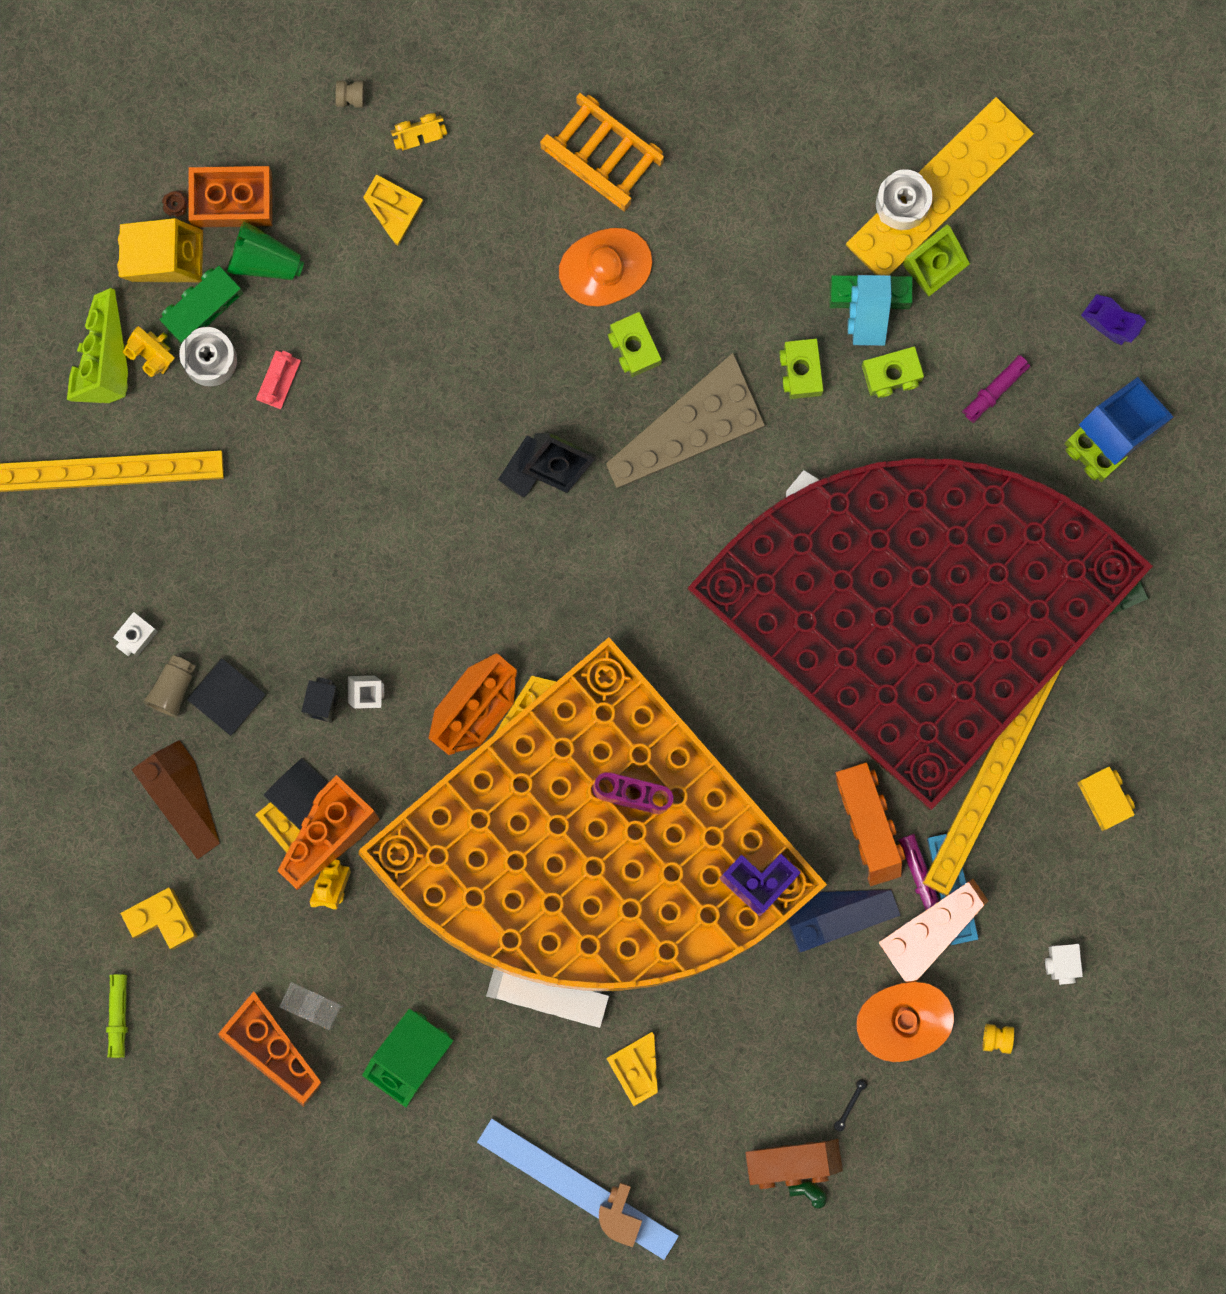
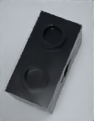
M317 677L316 681L309 680L301 710L306 717L332 723L340 693L335 684L332 683V680Z

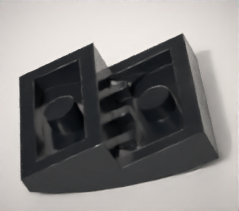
M220 658L188 696L187 700L231 736L266 694L224 659Z
M301 758L263 796L297 829L301 830V824L310 813L314 805V799L328 782Z

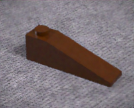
M180 740L157 751L131 769L197 859H200L220 844L196 763Z

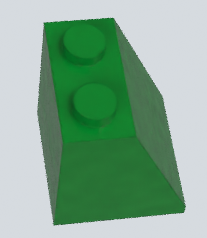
M410 1008L373 1055L362 1074L364 1078L405 1108L453 1043V1040L445 1030L434 1027L427 1022L428 1020L423 1014L417 1011L414 1012Z

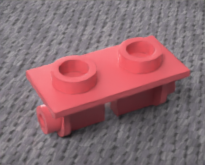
M276 351L256 400L281 409L301 360L292 357V354L286 351Z

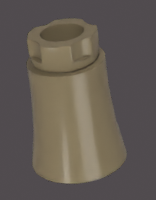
M172 655L143 703L170 717L178 718L181 703L192 679L191 675L195 670V665L183 658Z

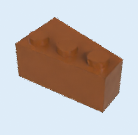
M838 1138L830 1139L829 1141L808 1142L746 1152L750 1185L759 1184V1189L776 1187L775 1182L785 1181L786 1186L802 1184V1179L812 1178V1183L829 1181L828 1176L843 1171Z

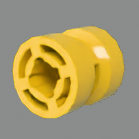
M986 1024L984 1028L983 1051L992 1052L994 1049L997 1050L999 1048L1002 1053L1011 1054L1014 1041V1027L1005 1026L1000 1030V1028L993 1024Z

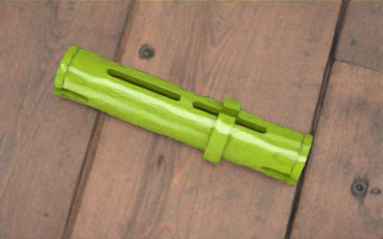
M109 975L108 1027H106V1033H108L107 1058H125V1035L128 1033V1027H126L127 975Z

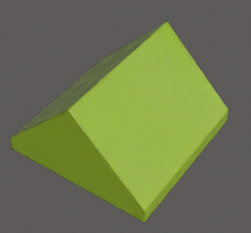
M948 224L910 253L903 263L904 268L928 296L932 295L970 265Z

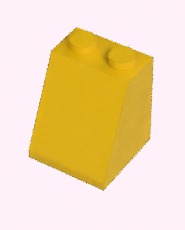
M175 218L120 224V234L118 236L119 261L117 264L120 278L131 282L202 281V229Z

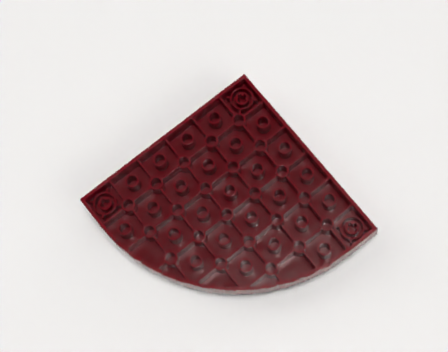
M912 458L877 462L845 470L811 483L789 495L750 522L721 550L690 584L687 591L927 809L932 810L1153 566L1115 531L1085 507L1078 505L1070 500V498L1042 483L1035 482L1021 474L991 467L987 464L970 463L954 459Z

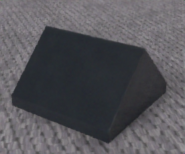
M535 433L521 467V472L568 493L596 459V455L551 433Z

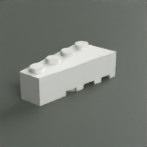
M495 968L486 995L490 998L503 1000L599 1028L609 997L608 995L601 994V991H582L543 985L511 976Z

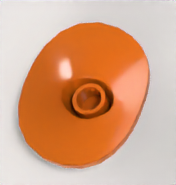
M609 228L594 232L572 244L564 253L559 265L561 285L570 298L586 306L598 307L618 302L638 291L648 279L652 267L651 251L646 241L630 230Z
M921 982L901 983L879 991L863 1004L857 1016V1032L861 1043L875 1057L890 1062L909 1061L935 1051L948 1039L954 1025V1011L948 997L940 989Z

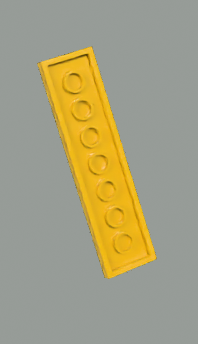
M995 97L918 172L932 190V203L927 216L921 224L912 229L898 230L881 222L878 213H876L846 243V246L875 275L890 276L910 253L922 245L1034 133ZM901 196L900 200L902 203L907 204L906 197Z

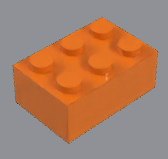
M189 167L190 224L195 227H241L243 222H247L255 227L273 226L272 172L270 167Z

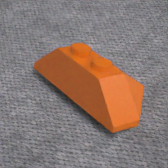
M497 653L470 666L435 709L428 739L448 755L481 746L514 704L517 670Z

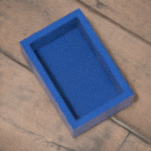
M1137 377L1098 405L1079 426L1102 450L1104 455L1116 465L1156 435L1173 416Z

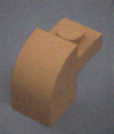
M620 1182L618 1187H612L608 1202L612 1203L611 1208L600 1204L599 1222L605 1234L612 1240L633 1247L642 1219L622 1212L631 1186Z

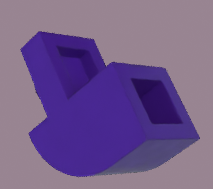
M1097 294L1081 315L1092 327L1120 345L1124 341L1131 343L1140 334L1142 327L1147 322L1141 315L1124 311L1112 298Z

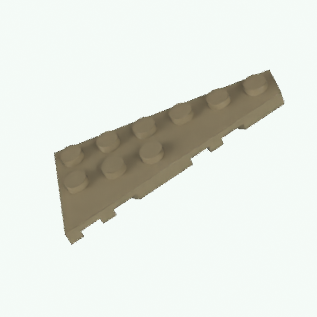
M732 353L606 463L616 489L765 427L734 354Z

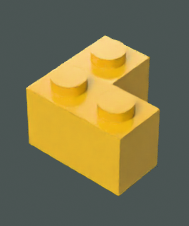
M170 887L120 913L133 938H139L159 927L170 949L174 950L198 937L173 888Z

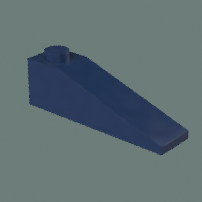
M891 890L818 892L787 920V924L797 951L801 953L898 917L900 912Z

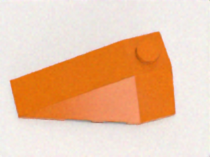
M337 775L317 794L307 818L305 817L297 838L292 842L278 869V872L296 890L300 889L359 841L380 820L375 811Z

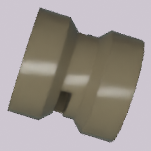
M337 80L336 107H345L350 103L355 108H363L364 81H355L348 85L346 81Z

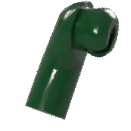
M802 1181V1184L788 1186L790 1197L805 1195L812 1202V1206L817 1209L823 1208L826 1205L827 1194L816 1183Z

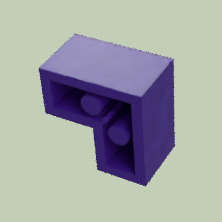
M741 854L719 879L758 916H761L801 872L782 854H779L761 873Z

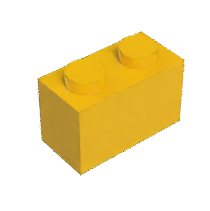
M1110 766L1077 782L1102 831L1135 815L1132 811L1135 809V805L1128 794L1124 795L1120 787L1123 784L1118 772L1116 770L1112 771Z

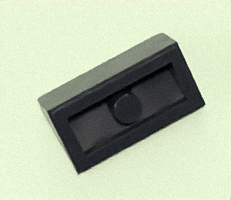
M528 435L498 478L505 487L521 497H526L537 480L521 472V467L533 440Z

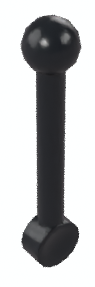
M863 1079L858 1080L856 1084L857 1089L840 1120L834 1124L835 1130L841 1132L845 1129L844 1123L861 1091L867 1088V1082Z

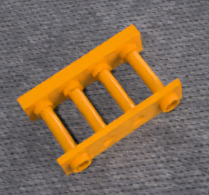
M579 93L576 98L577 104L581 108L558 137L554 136L552 138L548 134L545 135L540 142L541 149L625 212L631 205L630 189L652 162H655L660 167L664 163L663 152L653 143L648 145L599 108V102L592 96L587 95L585 97ZM591 114L601 121L602 124L579 153L575 152L573 154L566 149V143L587 116ZM613 130L623 140L601 168L594 170L587 165V159L607 133ZM634 146L644 156L622 184L615 186L608 181V175L628 149Z

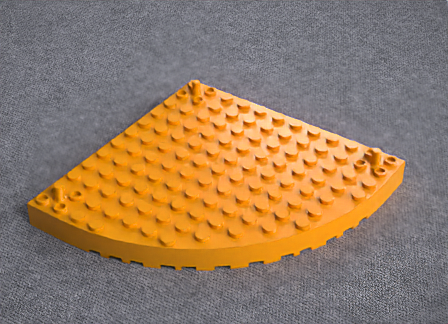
M609 637L359 849L358 853L391 893L423 925L451 946L480 963L511 976L547 986L582 991H623L654 987L689 978L721 965L756 945L787 921L827 885ZM605 772L614 773L665 786L672 792L673 802L665 813L654 814L602 801L594 795L593 784L600 774ZM602 780L599 782V788L602 792L610 793L613 791V785L610 781ZM628 787L626 789V795L629 799L636 800L640 797V792L637 788ZM660 793L653 795L655 805L662 807L667 804L664 795ZM741 854L761 873L779 854H782L801 873L761 916H758L719 879Z

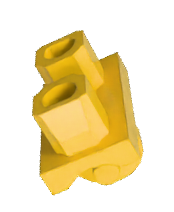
M139 326L132 332L126 342L128 344L123 350V353L129 359L135 360L139 355L144 357L147 361L142 368L150 377H154L160 372L164 374L175 359L169 353L171 348L164 343L168 337L164 332L157 337L151 331L147 334Z
M334 860L320 872L309 901L311 907L326 906L331 909L338 908V905L344 899V889L351 873L349 867L341 866L339 860Z

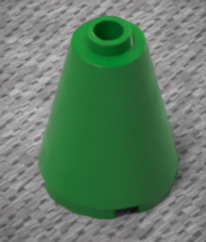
M243 222L234 245L232 257L229 260L227 272L238 275L293 280L294 276H300L304 262L300 261L301 255L252 224Z

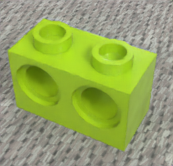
M1081 427L1064 443L1067 446L1065 449L1067 454L1074 461L1079 459L1086 466L1084 468L1085 473L1094 481L1096 479L1100 482L1105 480L1128 458L1126 456L1116 465L1108 459L1109 467L1101 468L1097 464V457L1106 456ZM1087 437L1091 441V448H1082L1078 443V438Z

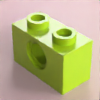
M640 312L610 324L611 333L607 335L613 349L618 347L622 357L618 359L624 373L629 371L631 377H635L661 365V357ZM635 340L639 342L641 348L636 352L629 351L626 348V344L629 341Z
M817 339L785 342L784 350L779 351L781 366H786L787 376L783 377L784 393L789 392L790 399L822 396L823 384ZM796 364H804L808 372L805 375H798L794 372L793 367Z
M915 346L865 360L861 365L870 396L877 394L878 398L890 396L893 394L894 389L903 387L904 391L919 387V382H922L924 378ZM890 368L897 369L900 373V378L892 380L888 378L886 371Z

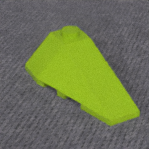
M109 288L93 297L85 323L86 329L90 330L83 343H79L77 349L78 352L83 353L79 368L72 366L69 375L67 400L111 403L126 396L128 368L126 356L123 353L124 343L114 289Z

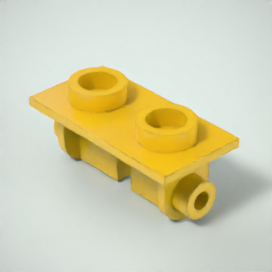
M430 113L421 116V121L411 124L410 121H404L395 124V129L391 130L392 136H398L397 139L393 140L396 150L402 149L404 151L419 146L420 143L417 136L421 134L425 144L443 139V136L447 135L444 124L439 126L438 122L444 121L442 116Z

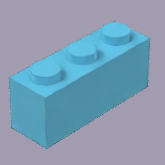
M858 275L857 286H852L850 318H848V334H853V345L885 346L891 304V276Z

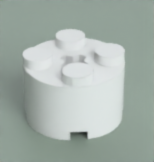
M898 170L892 173L881 183L876 198V209L881 222L898 230H908L919 226L927 216L932 203L931 187L923 176L915 171ZM901 196L906 197L907 204L902 203L900 200Z
M202 327L194 330L182 342L180 347V361L189 377L200 385H220L229 380L236 369L237 354L229 338L216 328ZM208 352H211L214 357L206 362L203 357H207Z

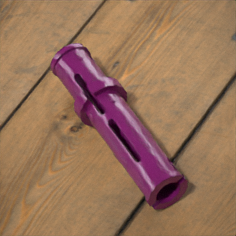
M1018 355L984 390L981 389L977 393L978 396L962 410V413L966 414L965 417L972 423H975L989 407L993 408L997 404L996 400L1030 368L1028 362Z
M910 834L898 839L915 881L917 887L915 892L920 895L924 908L927 910L939 902L936 890L922 884L928 870L915 834Z

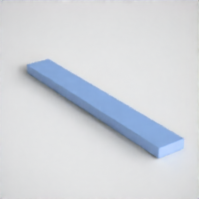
M493 1119L490 1120L477 1141L480 1145L598 1219L600 1204L609 1208L612 1206V1203L608 1202L610 1192ZM625 1202L622 1212L642 1219L635 1242L664 1260L677 1240L678 1235Z

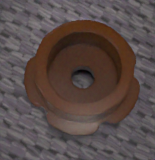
M180 191L170 192L162 200L164 204L163 210L169 216H182L189 205L188 199ZM174 202H177L178 205H177V206H173V203H174Z

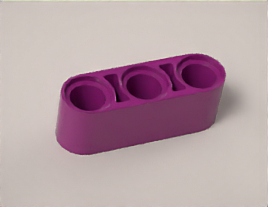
M605 772L600 774L593 784L594 795L602 801L654 814L665 813L673 802V794L665 786L614 773ZM602 780L610 781L613 785V791L610 793L602 792L599 788V782ZM628 787L637 788L640 792V797L636 800L629 799L626 795V789ZM657 793L664 795L667 804L662 807L655 805L653 795Z

